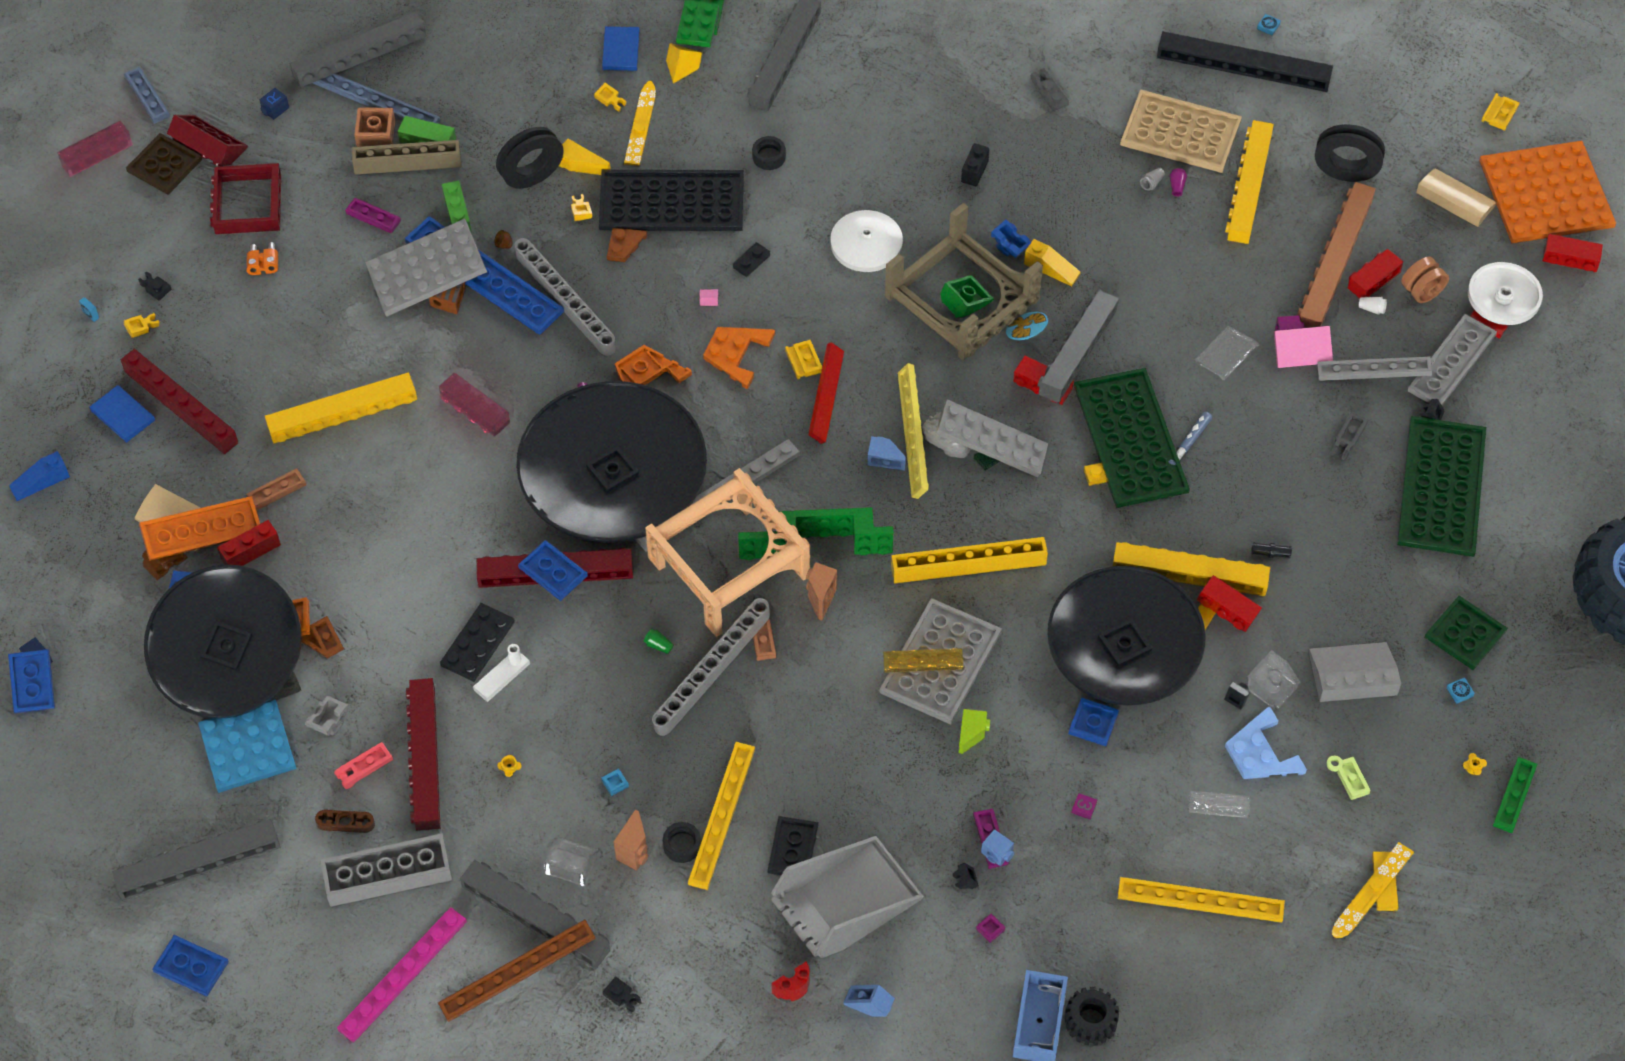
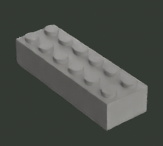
M443 833L321 859L325 889L330 907L452 880Z

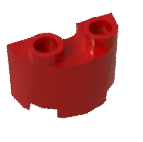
M807 961L794 969L795 975L793 977L787 978L783 975L772 982V994L778 999L782 998L791 1001L802 998L807 993L810 985V968Z

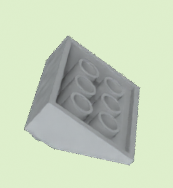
M1387 642L1309 649L1319 702L1398 695L1401 680L1398 667Z

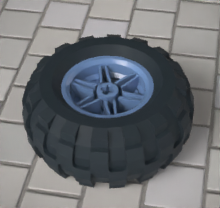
M1623 517L1621 521L1617 518L1599 527L1598 531L1591 534L1584 542L1574 564L1573 588L1577 592V601L1585 617L1590 616L1593 626L1601 633L1608 632L1614 636V641L1625 645V517Z

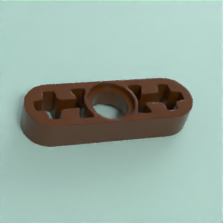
M321 810L315 816L317 827L324 831L368 833L375 827L373 815L369 812ZM324 817H328V820H326V823H322V820H324ZM344 817L351 819L347 825H341L339 822ZM368 819L366 825L363 826L362 823L364 822V820Z

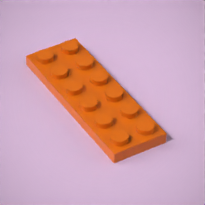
M250 496L140 522L139 527L149 561L226 543L259 525L260 521L253 498Z

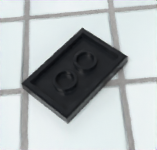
M783 816L778 817L768 865L769 874L782 875L788 866L812 858L819 822Z

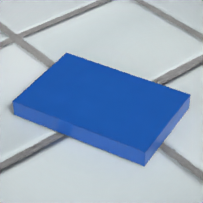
M605 27L603 70L637 71L639 27Z
M119 385L89 407L92 413L126 443L155 421L154 416Z
M546 540L518 564L519 569L560 601L588 576L586 571Z
M49 649L8 654L14 713L55 709Z
M173 935L152 970L156 974L207 997L229 961L225 957Z

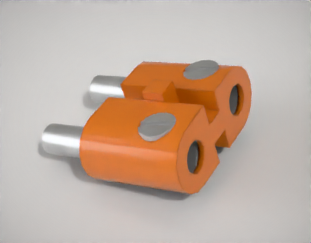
M273 242L268 244V249H264L263 253L257 250L255 244L250 246V251L247 253L246 271L248 274L261 275V271H265L266 274L278 271V251L275 249Z

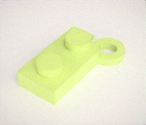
M1338 756L1328 758V769L1334 772L1338 771L1337 773L1351 800L1370 794L1371 790L1354 757L1344 760ZM1331 762H1338V766H1333Z

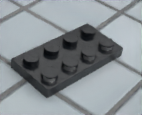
M480 603L440 661V666L475 682L515 623L514 618Z

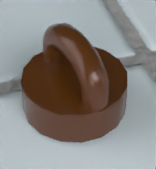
M500 230L494 239L495 246L498 248L510 249L512 247L513 241L509 232Z

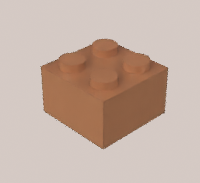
M358 108L354 134L356 146L393 144L395 130L393 108Z

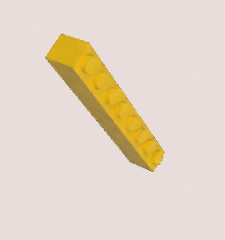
M1253 120L1252 127L1248 126L1246 137H1249V140H1245L1243 147L1246 154L1242 153L1240 164H1243V167H1239L1237 175L1240 181L1236 180L1234 191H1237V195L1233 194L1231 205H1234V208H1230L1228 216L1231 222H1227L1225 230L1228 233L1227 240L1249 244L1274 126L1272 123Z
M408 372L265 415V420L274 444L284 442L290 438L300 437L310 432L320 431L323 428L336 426L346 421L356 420L366 415H373L379 411L392 409L402 404H409L417 400L416 390Z
M1045 537L891 555V570L894 583L1044 566L1047 564L1048 552Z
M1116 542L1113 566L1144 568L1159 573L1173 582L1204 587L1214 575L1238 592L1266 596L1270 567L1263 564H1250L1244 561L1212 558L1206 555L1169 551L1164 548H1150L1146 545L1138 546L1127 542Z

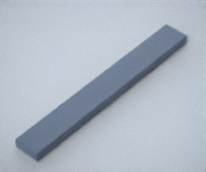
M332 74L313 83L371 108H393L395 118L402 121L405 116L437 124L441 121L437 115L337 74Z

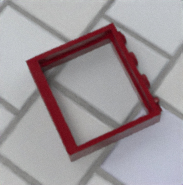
M279 163L214 167V175L211 176L214 188H211L213 202L210 203V210L213 213V217H210V227L214 228L215 234L280 231L281 170ZM271 179L270 217L221 220L223 182Z

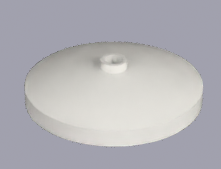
M861 210L847 214L835 224L831 232V250L835 258L847 268L855 271L874 272L884 269L886 264L900 254L902 250L903 236L900 227L892 218L877 211Z
M1507 262L1490 263L1479 268L1473 274L1468 286V298L1475 311L1485 319L1503 325H1515L1530 320L1538 312L1543 298L1542 288L1537 278L1527 269Z

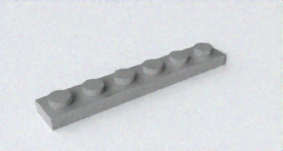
M1430 356L1317 362L1318 381L1432 376Z

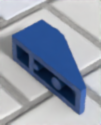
M57 451L39 459L13 481L9 487L16 500L19 501L70 476L65 463Z

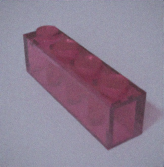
M118 121L57 153L62 167L71 177L133 144L129 131L121 121Z
M455 372L439 386L440 398L445 403H450L458 413L466 415L470 422L478 424L485 433H490L495 437L510 423L509 412Z

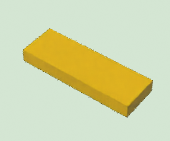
M1390 852L1372 853L1373 874ZM1396 877L1377 899V911L1398 910Z

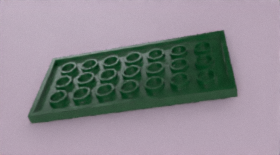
M1146 368L1074 382V389L1099 461L1102 463L1107 478L1106 481L1116 508L1189 493V485ZM1170 459L1174 460L1176 464L1172 465L1168 461Z
M1411 416L1397 545L1471 557L1475 556L1487 427Z

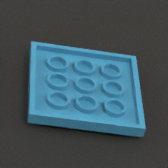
M276 699L270 700L261 707L243 715L230 718H210L198 722L218 793L296 769Z

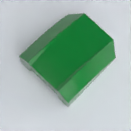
M972 275L945 282L940 292L942 303L951 310L955 318L970 315L994 300Z

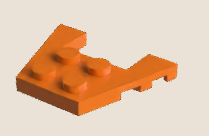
M717 327L703 354V359L718 370H723L730 375L731 379L737 380L742 384V387L748 389L754 378V372L739 368L738 366L751 341L769 347L775 336V330Z
M642 345L615 363V369L620 381L647 385L665 372H668L678 383L692 375L691 369L683 368L678 362L666 359L663 354L646 345Z

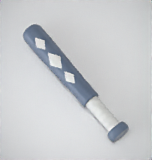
M1209 412L1201 414L1178 447L1177 455L1179 461L1212 420V415ZM1170 459L1168 461L1172 465L1176 464L1174 460Z

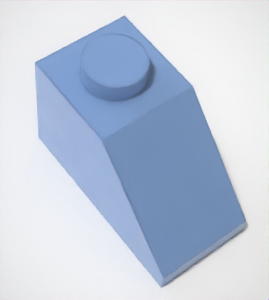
M871 436L868 465L905 471L906 457L891 439Z
M853 985L850 987L843 1004L872 1017H886L891 1010L895 998L880 985Z

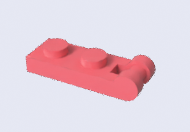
M381 742L336 769L334 774L338 779L342 780L343 787L349 789L359 780L391 762L393 757ZM352 771L353 774L348 776V772Z

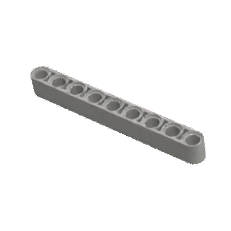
M518 239L514 244L517 260L548 295L564 308V313L601 354L605 356L614 354L616 345L613 333L528 239Z
M763 598L755 599L655 712L652 721L654 730L658 735L665 736L673 730L768 621L770 610L767 600ZM698 679H703L701 682H696Z

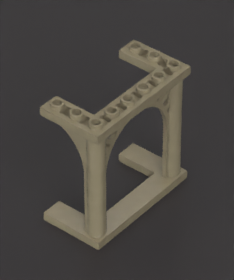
M964 203L950 213L949 236L905 271L904 257L898 254L886 264L885 298L889 301L895 298L954 346L958 350V357L963 361L967 357L973 356L978 348L985 346L989 339L994 335L997 336L1006 325L1012 324L1017 316L1024 314L1029 306L1039 301L1043 265L1037 261L1025 273L1014 271L968 236V206ZM957 248L996 280L1000 288L1001 299L997 308L984 319L978 320L979 318L972 314L965 321L956 322L940 315L907 287ZM1008 295H1014L1017 297V299H1015L1014 301H1008L1005 299V297Z

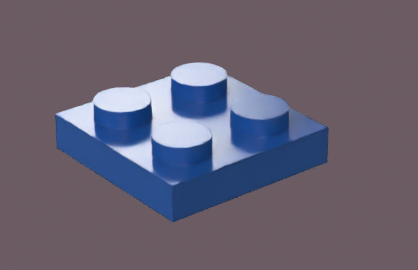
M1081 698L1068 734L1107 746L1119 710Z

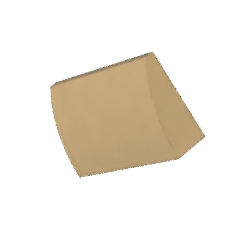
M1436 168L1423 178L1418 184L1416 192L1477 227L1497 204L1494 200Z
M155 484L141 504L135 520L144 522L199 509L200 507Z

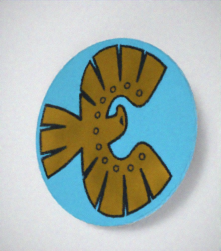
M1042 312L1025 313L1015 318L1012 324L1007 326L1006 334L1013 340H1028L1045 329L1048 324V318Z

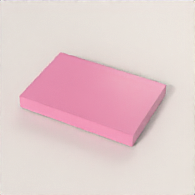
M1330 326L1274 331L1277 368L1317 365V362L1333 361Z

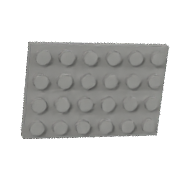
M466 219L365 262L386 317L487 272Z
M931 598L882 684L880 694L951 725L997 642L1002 628Z

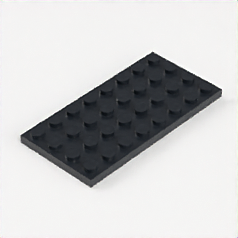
M602 169L599 230L612 231L613 228H623L641 231H743L744 170Z

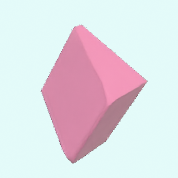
M718 289L700 290V306H718Z

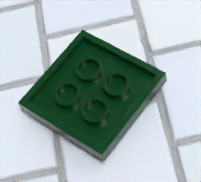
M1459 595L1427 631L1424 638L1471 670H1474L1502 638L1508 628Z

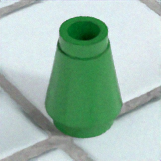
M652 628L643 641L647 643L646 646L669 654L674 646L661 632Z

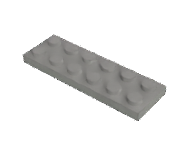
M1465 314L1431 357L1432 376H1417L1409 386L1408 392L1430 403L1431 399H1439L1443 406L1495 338L1497 331Z
M948 399L944 402L936 434L1035 477L1041 474L1048 443Z

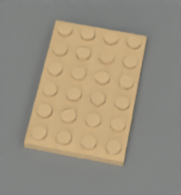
M1140 90L1120 145L1223 173L1242 116Z

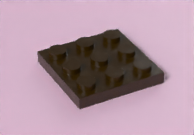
M159 133L126 167V170L133 176L169 195L202 161V157Z

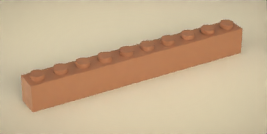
M1355 182L1353 189L1349 188L1346 196L1348 201H1344L1341 207L1343 213L1342 215L1338 214L1335 222L1337 227L1332 228L1330 234L1332 239L1326 243L1324 251L1327 252L1321 255L1319 261L1321 266L1320 268L1316 267L1313 278H1315V281L1310 282L1308 287L1310 293L1309 295L1305 294L1302 302L1304 307L1303 309L1299 308L1297 313L1300 317V322L1304 323V328L1322 326L1373 201L1376 188Z

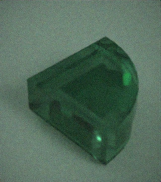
M980 452L974 454V459L985 471L1000 462Z

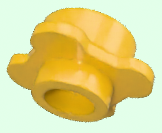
M1471 753L1468 756L1469 759L1463 763V767L1470 774L1480 775L1482 768L1486 767L1487 761Z
M507 755L498 763L497 767L505 772L506 777H511L516 770L521 769L522 765L520 762H517L513 755Z

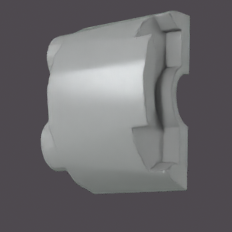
M326 696L323 702L318 703L316 714L313 713L312 716L310 715L307 718L305 726L328 736L329 734L335 735L343 723L340 719L342 714L347 712L348 704Z

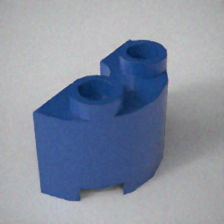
M1005 219L991 232V237H995L997 241L995 246L1001 253L1007 257L1012 255L1016 258L1031 244V241L1026 235H1019L1016 232V226Z

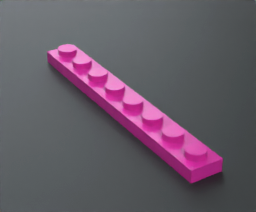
M450 907L337 1027L338 1031L354 1043L467 923L466 918Z

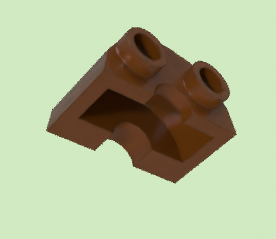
M145 550L142 554L144 558L143 567L157 581L168 573L171 566H178L188 558L184 553L149 561L147 551Z

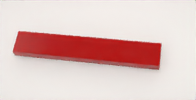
M832 342L826 346L808 433L810 437L821 444L825 443L827 439L844 351Z

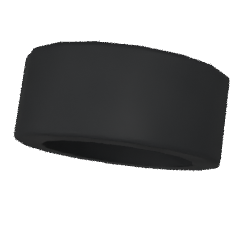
M765 136L756 140L752 148V158L755 165L763 170H774L782 166L786 158L784 143L774 136ZM765 148H773L779 151V155L773 158H764L759 155V152Z
M688 822L672 824L663 834L664 852L674 862L686 863L692 861L697 857L701 845L699 830ZM680 833L689 834L694 839V845L687 851H676L671 848V838Z

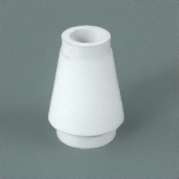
M1360 297L1359 308L1378 315L1385 313L1387 299H1383V297Z

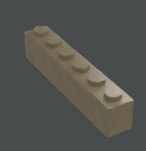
M459 140L352 147V162L355 175L462 167Z

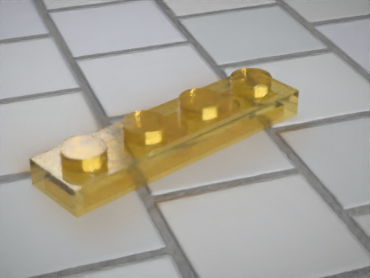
M962 648L883 651L884 673L960 670L964 666Z

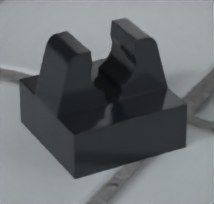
M1431 399L1429 404L1423 406L1426 412H1422L1420 415L1424 418L1441 420L1445 411L1439 399Z
M1233 682L1229 686L1224 700L1241 710L1245 706L1250 693L1247 691L1248 686L1242 682L1239 685Z
M965 862L958 865V870L952 875L956 879L961 877V881L956 883L955 886L959 889H974L978 887L974 868Z

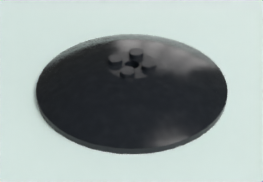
M217 565L200 569L183 577L170 587L160 598L150 615L144 636V657L149 675L157 689L166 699L190 714L206 718H230L246 714L271 700L291 677L301 650L302 632L300 619L296 607L286 591L266 574L239 565ZM230 641L232 643L231 648L223 650L222 644Z
M1113 566L1098 569L1072 582L1063 590L1054 603L1048 621L1047 632L1051 655L1064 677L1084 693L1096 699L1120 705L1148 704L1164 699L1180 690L1196 673L1203 658L1206 640L1205 626L1199 609L1191 597L1179 585L1154 571L1131 566ZM1126 640L1130 645L1122 646L1120 641Z

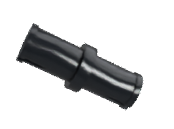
M1252 543V555H1265L1269 558H1291L1292 546L1275 545V543Z

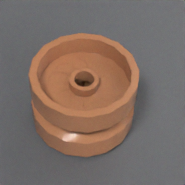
M1425 257L1414 263L1405 272L1401 283L1407 291L1411 292L1413 298L1418 303H1426L1444 290L1449 282V275L1442 268H1439V264L1434 258Z

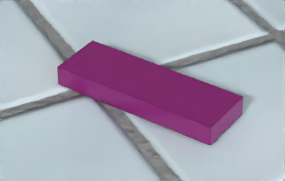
M354 198L345 210L346 214L391 234L401 222L400 217L357 198Z
M993 808L973 812L982 845L994 829L999 833L1000 830ZM986 858L988 869L1001 867L996 863H991ZM1005 861L1002 866L1008 865L1009 862Z

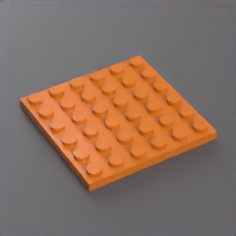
M1583 141L1480 156V164L1494 200L1497 202L1496 205L1511 244L1544 239L1548 237V234L1564 236L1615 228V218Z

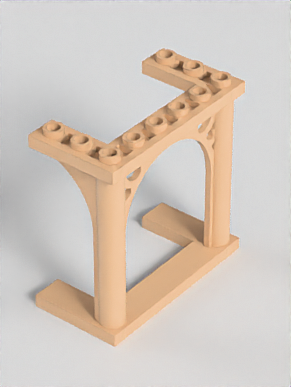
M740 468L733 472V479L662 524L654 527L651 523L645 527L648 558L659 571L666 567V560L704 604L705 625L715 637L722 634L721 608L779 572L792 569L804 581L810 569L809 542L805 538L802 539L796 527L787 522L785 515L782 512H778L772 500L767 499L762 489L753 484L749 474L744 473ZM739 509L746 516L751 513L763 523L767 530L769 544L766 553L757 564L711 593L667 540L708 514L718 510ZM776 529L777 534H774L772 530ZM781 538L787 544L779 546L774 544L773 541Z

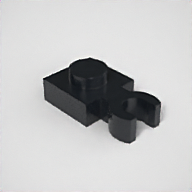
M145 272L147 280L138 279L139 284L145 287L146 292L158 301L172 290L170 284L158 276L153 279L149 272Z
M616 976L603 990V995L618 1006L625 1003L626 1008L631 1012L635 1010L634 1006L630 1004L632 1001L641 1003L640 996L630 994L632 987Z

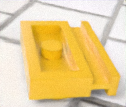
M1496 93L1482 117V122L1487 121L1489 125L1505 131L1520 102L1505 96L1500 97Z
M811 340L793 344L792 347H785V352L797 380L803 376L808 377L821 373L822 365Z

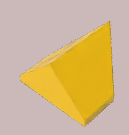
M670 43L666 62L672 82L675 83L698 70L703 52Z

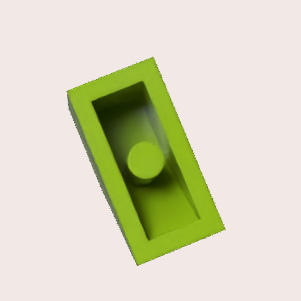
M963 709L959 742L960 754H963L985 738V731L990 729V719H987V711Z

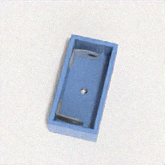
M1026 970L1013 1058L1031 1061H1055L1068 977ZM1041 1019L1043 1022L1038 1023L1037 1020Z

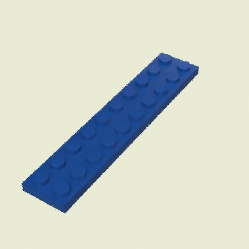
M429 216L405 237V243H411L445 228V226ZM479 250L487 272L466 281V285L539 335L564 313L562 306Z

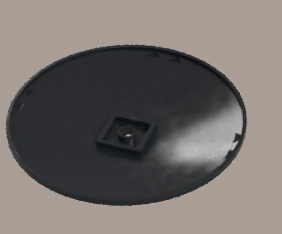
M605 381L572 389L544 406L533 417L522 435L517 452L516 468L520 488L526 501L547 524L560 532L582 540L603 543L624 542L645 537V527L651 523L654 527H657L693 503L705 478L707 452L705 441L697 422L683 405L674 398L655 388L638 383ZM611 467H615L618 469L616 472L608 471V469Z

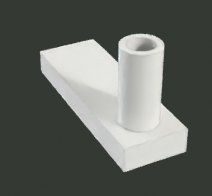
M517 644L509 645L508 656L473 686L474 691L488 702L530 665V661L520 653Z

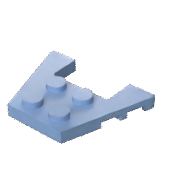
M1267 707L1225 744L1226 750L1243 779L1269 777V775L1280 774L1282 776L1298 773V775L1306 774L1307 769L1299 755L1279 762L1263 735V730L1278 724V719L1271 707Z

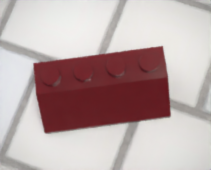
M173 115L167 134L173 137L172 140L185 144L188 149L199 152L201 157L211 159L213 164L220 167L231 165L248 148V145L196 115Z

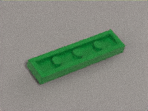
M1518 757L1493 827L1513 833L1538 765L1537 763Z

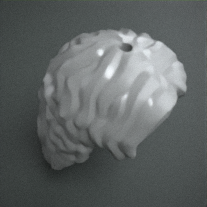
M936 412L934 417L929 416L922 426L924 439L944 450L945 455L949 457H967L973 449L936 434L941 412Z

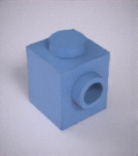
M994 829L982 843L981 853L991 863L1002 866L1005 861L1009 862L1013 857L1014 843Z

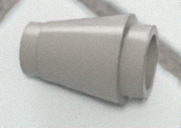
M1157 168L1142 175L1140 180L1142 188L1145 190L1155 189L1165 176L1164 170Z

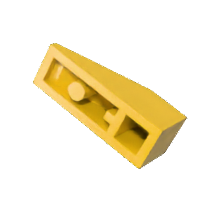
M567 139L562 144L564 154L559 164L560 167L566 168L569 171L601 175L602 169H611L610 162L574 141Z
M1033 239L1025 251L1024 265L1031 267L1038 261L1043 265L1042 273L1071 287L1081 273L1052 247L1036 239Z

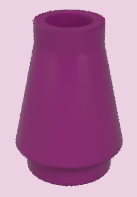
M1176 168L1169 175L1172 195L1182 196L1187 174L1185 170Z

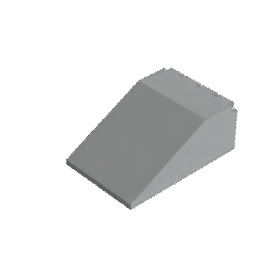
M877 836L788 866L771 892L774 896L771 899L779 911H783L782 915L791 927L796 926L794 931L803 942H807L806 946L813 956H820V958L846 949L921 901L924 897Z

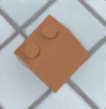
M815 562L813 568H810L807 572L806 579L808 582L806 589L818 619L823 620L837 591V569Z
M637 810L633 812L614 840L616 860L636 871L648 859L646 836L639 811Z

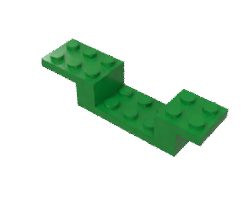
M685 0L676 44L711 48L713 35L718 33L725 0Z
M872 507L778 511L785 515L790 525L796 527L802 538L817 536L845 537L853 535L854 555H885L893 553V526L874 527ZM767 531L738 532L739 559L752 560L762 558L769 544ZM781 538L773 541L774 544L779 546L787 544Z

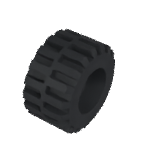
M1085 987L1081 989V993L1076 991L1073 997H1070L1066 1007L1065 1027L1067 1031L1070 1030L1069 1035L1072 1038L1076 1036V1041L1080 1043L1082 1040L1085 1042L1084 1045L1089 1046V1043H1093V1046H1096L1099 1041L1102 1044L1105 1043L1107 1038L1110 1039L1113 1036V1032L1117 1028L1119 1007L1116 1006L1117 1001L1115 998L1110 999L1111 994L1109 992L1103 993L1104 989L1101 988L1098 991L1095 990V987H1090V990H1087ZM1092 1009L1098 1011L1104 1019L1098 1023H1089L1081 1017L1080 1013L1084 1010Z

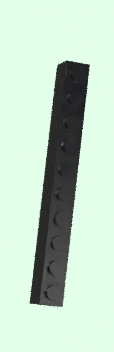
M1162 31L1157 51V58L1323 92H1328L1333 65L1164 31Z

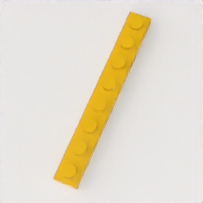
M735 742L688 880V885L705 890L709 889L755 752V746Z
M1120 877L1117 899L1281 923L1283 921L1285 900Z

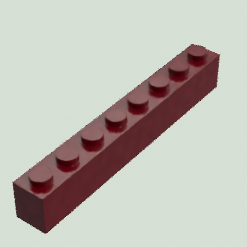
M135 348L120 359L124 372L224 455L238 444L234 429Z
M619 548L617 550L601 549L598 551L562 552L587 572L588 576L582 582L633 579L631 549ZM529 554L476 558L478 588L538 584L519 569L518 566Z
M433 678L409 680V688H406L407 700L410 699V705H406L407 717H410L411 721L407 723L408 735L411 734V740H408V751L412 752V758H408L409 770H412V775L409 776V786L413 788V793L409 797L410 805L414 806V811L410 812L411 824H415L416 831L441 829L435 685Z

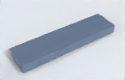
M140 67L124 73L127 82L154 124L170 117L168 110Z

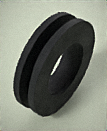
M1342 124L1330 127L1320 134L1314 157L1317 166L1328 176L1347 182H1360L1371 179L1380 172L1385 155V146L1381 138L1371 130L1357 125ZM1344 146L1354 147L1363 151L1366 157L1360 160L1343 159L1333 150Z
M533 127L513 136L502 147L496 159L497 171L510 187L518 189L531 187L548 178L557 169L563 158V145L549 128ZM542 148L541 154L532 163L517 167L519 161L527 153Z

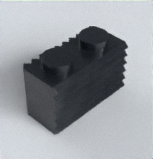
M976 143L972 145L962 167V183L975 187L978 186L980 178L989 162V147Z

